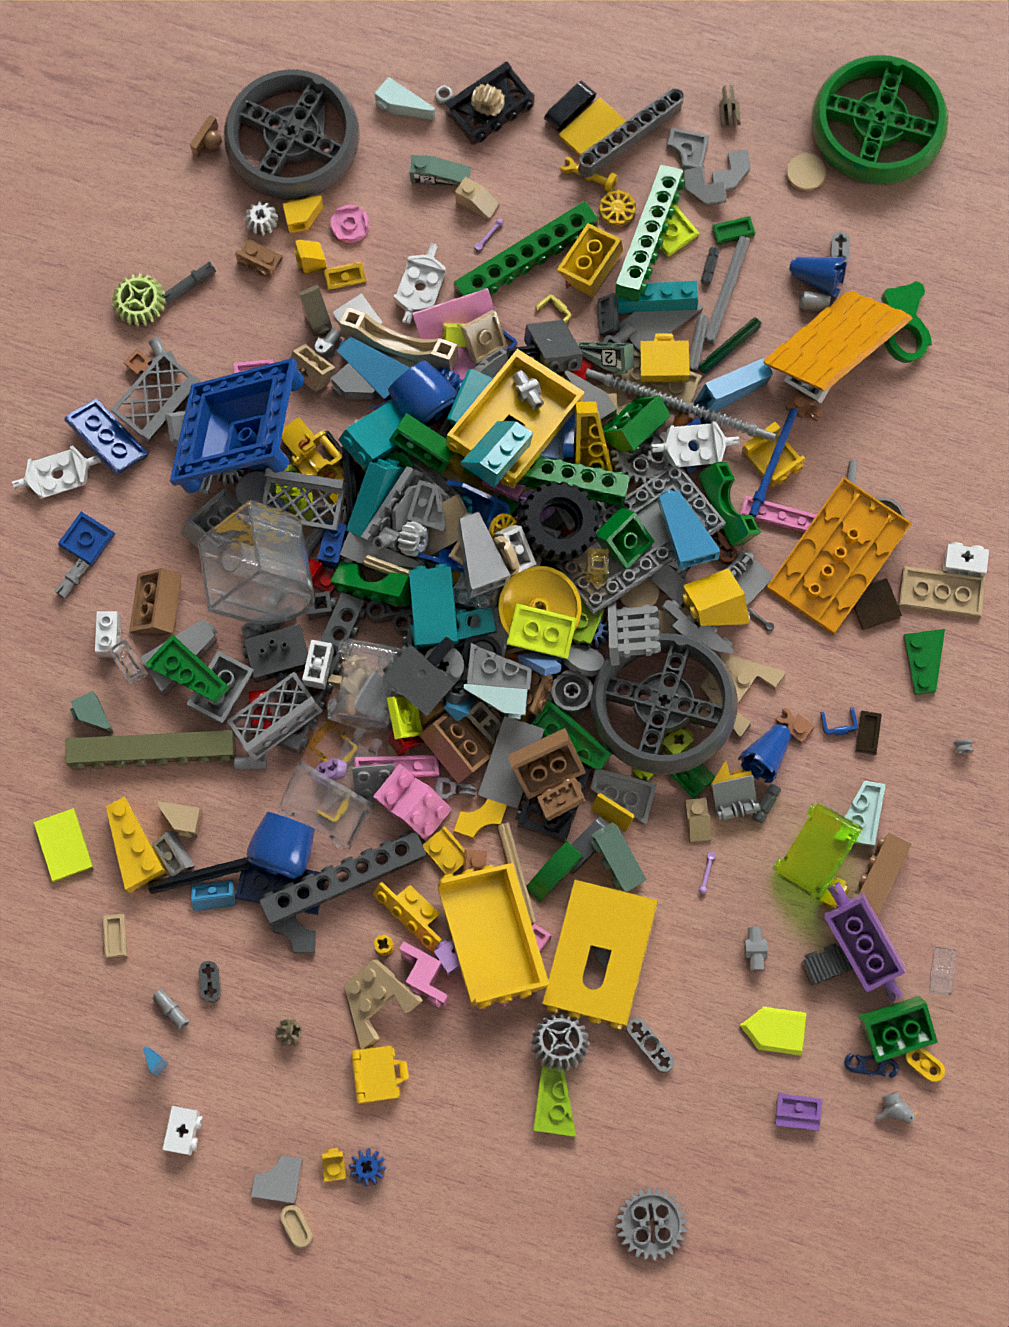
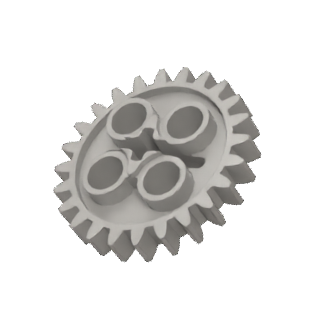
M659 428L653 432L651 438L646 440L649 442V445L642 442L640 444L641 447L633 453L620 452L612 445L610 447L612 451L609 456L614 457L611 460V464H617L614 471L620 470L625 475H629L630 479L633 480L634 486L638 481L642 486L645 482H648L672 466L665 453H651L650 451L652 450L650 449L651 444H662L664 442L666 433L659 434ZM652 457H658L660 461H655ZM635 465H640L643 470L637 469Z
M647 1187V1193L645 1194L642 1189H639V1196L631 1193L632 1201L624 1199L627 1205L626 1208L619 1207L624 1213L623 1215L616 1216V1218L622 1220V1223L616 1225L617 1228H622L623 1230L618 1236H625L626 1239L622 1242V1245L629 1243L628 1252L636 1249V1257L642 1252L644 1253V1260H647L649 1254L652 1255L653 1260H656L657 1254H660L662 1259H664L665 1251L671 1255L673 1254L672 1246L680 1248L677 1240H685L680 1233L687 1232V1229L683 1228L682 1224L687 1223L688 1220L681 1219V1216L686 1211L678 1210L682 1204L681 1202L673 1203L675 1195L667 1198V1190L661 1195L658 1187L654 1193H652L650 1187ZM649 1203L652 1204L653 1220L658 1223V1225L654 1226V1244L651 1243L650 1226H646V1222L650 1220ZM659 1205H664L668 1210L665 1218H660L656 1215V1208ZM636 1207H643L645 1209V1218L641 1220L635 1218L634 1210ZM660 1228H666L670 1233L666 1241L658 1238L657 1234ZM639 1229L645 1230L648 1234L645 1242H639L636 1239L635 1235Z

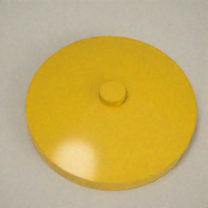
M534 566L516 573L509 579L508 584L504 585L498 600L499 620L507 635L509 634L516 603L577 618L575 630L581 617V599L577 588L565 574L551 567Z

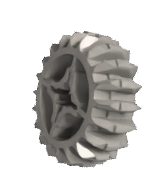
M562 1013L558 1019L552 1014L551 1021L545 1017L543 1024L538 1023L536 1027L538 1030H533L532 1035L534 1037L531 1038V1044L534 1045L532 1046V1052L536 1053V1060L542 1059V1066L548 1063L549 1070H552L553 1066H555L558 1072L561 1071V1067H564L568 1072L570 1065L576 1068L578 1062L582 1063L584 1061L583 1056L588 1054L586 1048L589 1047L590 1042L587 1041L588 1033H583L585 1031L584 1025L578 1027L579 1020L577 1019L572 1022L571 1016L563 1019ZM571 1035H573L577 1041V1049H575L573 1047V1044L569 1041ZM544 1036L548 1039V1042L551 1044L549 1051L545 1048L543 1044ZM563 1040H564V1044H563V1045H562V1042H561V1045L557 1044V1046H556V1042H557V1041L559 1042V1041H563Z

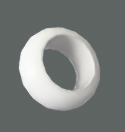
M441 86L436 90V99L441 103H445L453 98V91L448 86ZM442 91H447L449 96L442 98L439 94Z

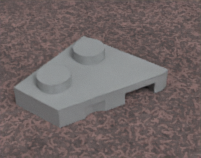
M423 480L418 481L407 520L440 531H446L440 486Z

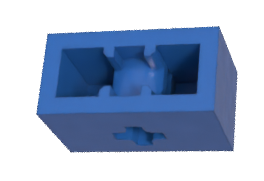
M326 521V524L333 525V522ZM339 523L338 531L324 530L318 555V562H321L323 567L337 569L340 561H342L343 556L340 555V552L348 535V531H346L347 524Z

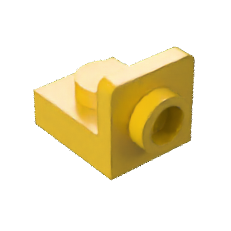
M338 1148L326 1149V1154H321L324 1182L347 1179L344 1152H339Z

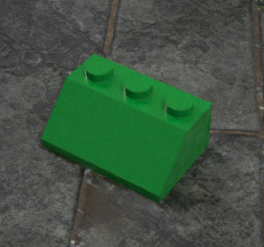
M660 395L634 398L602 427L606 442L620 452H634L641 447L640 444L644 440L651 438L653 432L665 425V421L671 416Z
M920 996L859 1015L865 1039L876 1063L938 1043L927 1002Z

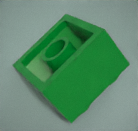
M620 508L596 532L595 538L601 548L625 569H628L655 542L636 513L624 508Z

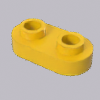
M920 1048L905 1053L907 1064L927 1081L937 1082L944 1077V1065L926 1049ZM913 1053H917L919 1055L918 1061L913 1060ZM931 1067L936 1069L935 1075L930 1074L929 1069Z

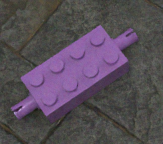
M840 882L835 883L834 886L831 885L827 889L837 905L826 911L824 917L866 992H869L882 985L891 1002L895 1001L896 997L897 999L901 998L903 994L894 979L905 974L906 967L864 892L853 898H848Z

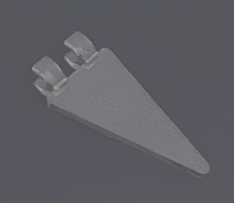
M360 728L356 729L351 739L348 737L344 739L338 759L346 762L347 770L341 779L330 783L323 804L325 811H328L354 786L352 774L354 757H380L378 753L383 747L382 741L375 738L369 749L360 745L366 735L364 734L365 731Z

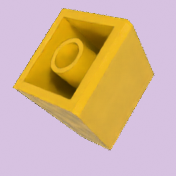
M729 568L683 585V602L685 606L689 605L692 618L697 619L701 626L743 625L749 623L745 593Z

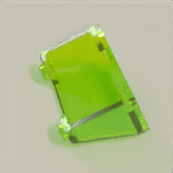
M818 802L817 805L812 803L806 815L809 818L784 859L779 858L773 867L776 870L774 875L816 901L821 899L863 830L862 826Z

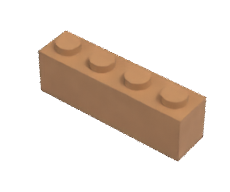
M888 833L885 838L881 836L876 846L879 851L876 856H871L867 864L870 867L868 874L863 873L858 883L861 888L858 894L854 892L851 898L864 892L878 916L912 844L891 833Z

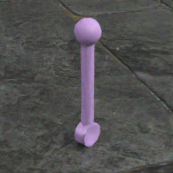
M497 219L496 224L483 240L475 244L476 251H481L483 244L499 226L503 225L502 219Z
M709 852L707 855L708 863L702 886L699 887L700 894L707 892L706 884L711 864L716 857L714 852Z

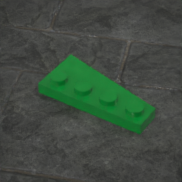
M174 635L145 663L146 667L215 703L230 689L221 678Z
M548 701L543 711L538 714L531 724L545 729L542 739L565 728L581 762L597 770H601L613 755L610 750L552 701Z

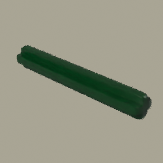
M754 317L699 364L700 371L704 374L707 373L761 327L762 323L760 320Z

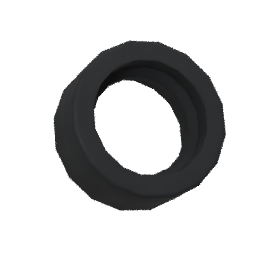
M486 634L470 638L463 649V660L468 668L471 643H489L493 647L494 653L502 657V649L499 643L493 637Z

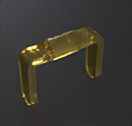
M326 722L319 728L308 743L309 749L323 759L326 756L314 747L324 737L328 729L331 728L340 735H345V732L330 722Z

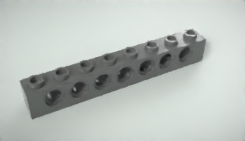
M343 592L320 640L321 642L331 643L334 652L337 653L336 657L332 659L328 679L331 674H340L343 657H347L351 649V645H349L351 639L356 638L359 632L358 624L360 619L364 620L367 614L365 601ZM346 615L353 616V619L350 622H344L342 620L343 617ZM338 633H343L345 635V637L342 640L334 639L335 635ZM328 679L325 690L319 689L320 693L317 696H312L322 709V712L326 706L327 693L331 694L334 688L328 682ZM305 686L309 693L314 689V687ZM298 696L296 704L303 703L308 699L307 696ZM317 716L303 725L301 733H292L277 745L301 754L302 749L306 750L310 739L308 736L310 731H314L317 726Z
M407 831L399 835L400 839L392 842L390 839L382 842L380 848L372 850V848L366 849L357 858L348 857L341 861V865L333 867V865L327 866L321 870L322 873L316 876L309 874L303 877L300 883L294 884V882L284 885L282 887L283 890L277 893L271 891L264 894L260 904L269 925L273 926L425 859L427 854L417 832L411 833ZM397 847H404L407 853L404 856H398L395 853V849ZM379 855H384L388 861L380 865L375 859ZM366 864L368 867L367 872L359 873L356 870L357 865ZM340 872H345L349 876L345 882L338 881L336 877ZM320 881H327L329 887L322 891L317 888V884ZM302 889H306L310 893L306 899H300L297 894ZM281 898H287L290 904L286 908H281L278 906V901Z

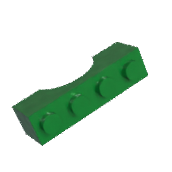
M715 462L698 474L701 485L709 497L710 504L726 522V526L723 529L731 546L744 545L761 533L753 515H742L732 506L730 490L735 478L727 462Z
M340 561L331 579V583L335 586L338 593L351 594L359 599L369 598L374 602H387L395 607L399 605L407 607L411 599L409 575L391 572L386 578L378 582H366V574L358 564Z

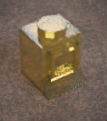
M588 548L585 557L586 581L596 584L607 581L609 575V549ZM593 561H601L602 568H594Z

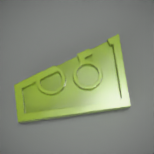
M544 1065L541 1069L533 1131L577 1137L564 1068H561V1071L558 1072L557 1067L549 1070V1066Z

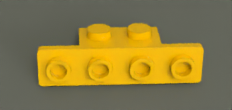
M383 882L378 884L373 892L377 901L383 904L395 918L400 920L407 930L413 933L425 947L434 952L442 939L428 926L439 917L440 913L411 885L396 896Z

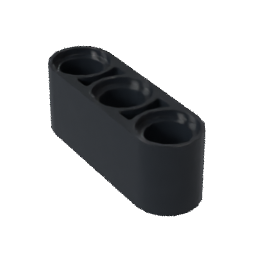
M579 81L547 111L544 120L558 132L562 131L593 102L597 95L596 92L583 81Z

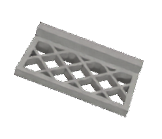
M162 351L111 409V412L137 432L144 441L149 443L167 423L166 413L176 412L188 399L191 385L200 383V379L190 374ZM162 358L170 363V370L159 371L158 363ZM171 373L172 384L160 385L159 374ZM173 373H182L187 379L183 383L174 384ZM157 374L158 385H146L145 378L148 375ZM172 387L173 395L170 398H161L160 388ZM158 388L159 399H147L146 389ZM144 389L145 400H133L132 393L134 390ZM159 402L160 410L157 413H148V403ZM145 403L146 414H134L133 404ZM123 404H131L132 415H123L118 409ZM146 417L147 425L141 430L135 425V418Z
M266 468L265 477H267L260 512L266 511L267 506L274 503L278 509L275 513L281 514L283 517L278 516L273 520L338 531L345 492H348V483L343 480L287 471L274 473L271 469ZM272 483L279 484L282 489L274 497L270 492ZM298 487L302 494L292 500L288 491ZM316 490L321 497L311 503L307 494ZM332 493L339 494L338 501L330 506L326 498ZM285 494L290 502L280 508L276 500ZM304 497L309 506L299 511L295 503ZM324 500L328 509L319 515L314 506ZM293 505L297 514L292 518H287L284 511ZM312 508L317 517L311 521H306L303 514ZM331 512L334 516L333 525L325 524L322 517Z
M293 672L227 720V722L243 744L247 753L254 760H257L320 714L322 709L297 674ZM295 680L297 682L295 691L287 690L288 684ZM280 694L278 703L270 702L273 695ZM285 695H294L291 704L283 703ZM298 696H307L308 699L303 703L296 704ZM258 706L263 707L261 715H253L254 709ZM268 707H276L275 716H266ZM282 708H290L288 714L284 717H279ZM241 719H246L244 728L236 727L235 723ZM252 719L260 720L257 729L249 728ZM265 720L273 721L269 728L263 729ZM256 733L255 738L247 743V734Z

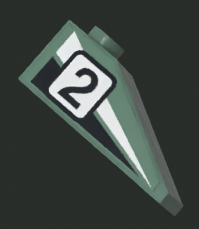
M411 155V183L459 186L464 177L470 179L471 167L434 156Z
M577 343L583 353V357L607 371H615V374H626L628 370L634 368L633 344Z

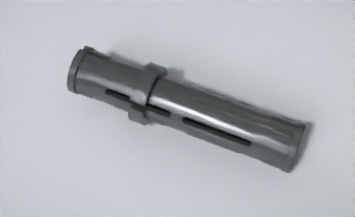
M208 261L198 270L191 271L188 277L162 295L165 298L166 304L169 305L197 284H202V281L215 273L216 269Z

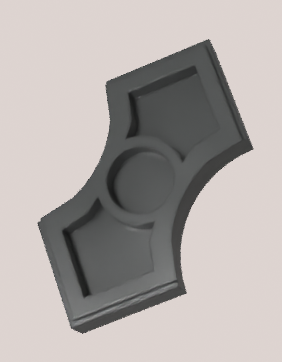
M296 915L273 925L272 931L274 933L283 934L291 941L294 953H315L316 931L302 927L298 923Z

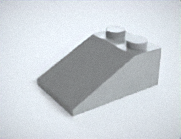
M224 488L186 520L181 535L213 559L231 542L230 538L236 536L242 530L228 528L218 531L216 528L235 513H243V522L247 523V518L250 515H254L255 512L242 506L238 498Z

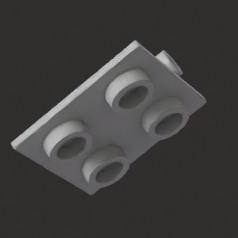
M743 550L726 569H730L745 593L746 605L748 606L773 579L774 575L754 559L755 555L751 551L747 553Z
M394 763L352 767L356 802L376 800L373 796L395 770Z
M753 775L712 784L717 820L723 819V821H726V819L734 818V816L735 818H738V815L744 817V814H757V811H760V806L756 799Z

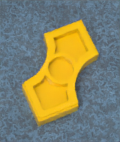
M487 798V801L480 809L473 812L461 811L454 832L474 839L482 828L489 825H501L507 805Z

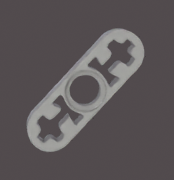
M634 1018L630 1020L627 1025L629 1036L658 1071L663 1073L670 1071L674 1066L673 1056L642 1019ZM632 1024H641V1032L645 1034L647 1031L650 1035L645 1036L639 1042L638 1038H641L638 1032L633 1033L631 1031L633 1029ZM652 1039L656 1042L657 1047L654 1051L650 1052L645 1049L644 1043L646 1040ZM660 1048L663 1050V1052L660 1053L662 1058H669L670 1060L668 1062V1068H666L665 1066H659V1063L661 1061L657 1056L655 1059L651 1057L652 1055H655Z

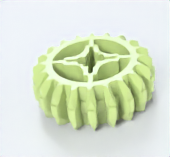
M139 273L138 278H135L132 274L131 279L128 280V278L124 277V283L118 282L119 288H114L116 295H112V306L116 309V315L120 316L123 322L127 320L129 325L134 322L136 326L143 322L146 326L148 320L154 323V316L160 318L158 311H164L163 305L166 304V301L162 295L165 292L162 290V285L160 283L157 284L158 282L155 278L151 280L148 274L143 278V275ZM129 293H131L130 297L126 299V302H124L126 296ZM135 295L138 297V299L142 301L143 304H141V302L136 299ZM154 297L153 302L151 303V305H150L149 307H147L148 303H149L150 301H152L151 298Z

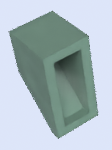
M94 691L70 701L73 706L70 711L75 720L79 719L83 725L107 733L114 732Z

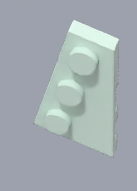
M869 781L863 782L840 827L834 834L833 840L875 847L885 784Z

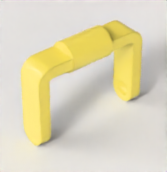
M548 295L535 307V310L538 311L551 300L554 306L566 315L563 319L565 323L571 319V313L567 310L568 307L554 295Z

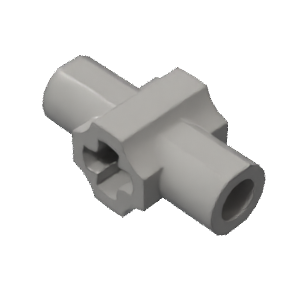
M523 370L516 372L512 378L516 383L515 391L518 399L523 403L527 401L533 410L541 408L544 402L540 397L541 389L538 381L534 378L529 379Z
M389 527L383 528L381 533L373 539V546L378 550L389 548L395 552L400 551L401 549L398 548L400 542L397 540L400 538L399 532L401 531H395Z
M749 927L748 940H745V959H750V971L753 972L764 971V959L768 957L767 939H762V927Z

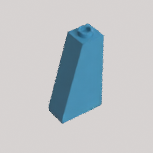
M351 336L343 340L336 350L385 401L392 399L388 392L390 385L410 369V367Z
M762 358L705 383L693 402L694 406L699 404L700 408L703 406L706 410L710 408L711 412L713 410L716 412L766 385L773 376L771 367L766 366Z
M668 490L659 495L658 505L679 570L718 560L720 555L719 547L680 491Z

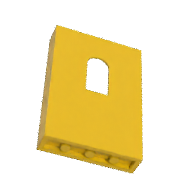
M517 349L447 434L446 445L451 451L458 452L466 457L497 421H504L510 415L525 425V428L533 432L530 447L500 480L503 485H509L514 489L573 415L575 403L583 402L585 392ZM523 370L529 379L534 378L538 381L541 389L540 397L544 402L541 408L533 410L527 401L523 403L518 399L515 391L516 383L512 378L516 372Z
M574 880L548 980L549 985L546 988L542 1003L544 1007H547L546 1011L559 1014V1011L567 1012V1016L575 1019H580V1016L589 1018L588 1022L599 1025L601 1021L610 1023L609 1027L621 1030L622 1027L627 1028L658 900ZM591 945L612 950L604 982L600 988L595 990L588 989L583 984V974Z

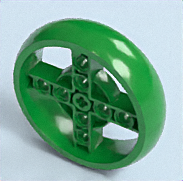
M870 55L849 61L835 70L825 80L814 100L812 131L816 144L824 158L844 176L872 185L895 184L910 179L922 172L939 154L948 131V110L939 86L922 68L899 57ZM883 78L879 91L868 93L859 101L835 94L844 86L857 80ZM900 83L912 89L924 101L932 121L908 114L904 102L896 96ZM827 119L852 126L854 135L863 143L860 157L851 154L837 142L829 129ZM900 139L925 145L920 152L905 160L892 163H877L880 148L893 146Z

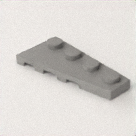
M408 466L405 468L361 535L362 538L373 542V539L381 533L383 528L389 527L393 529L392 509L404 497V492L409 486L418 484L424 473Z

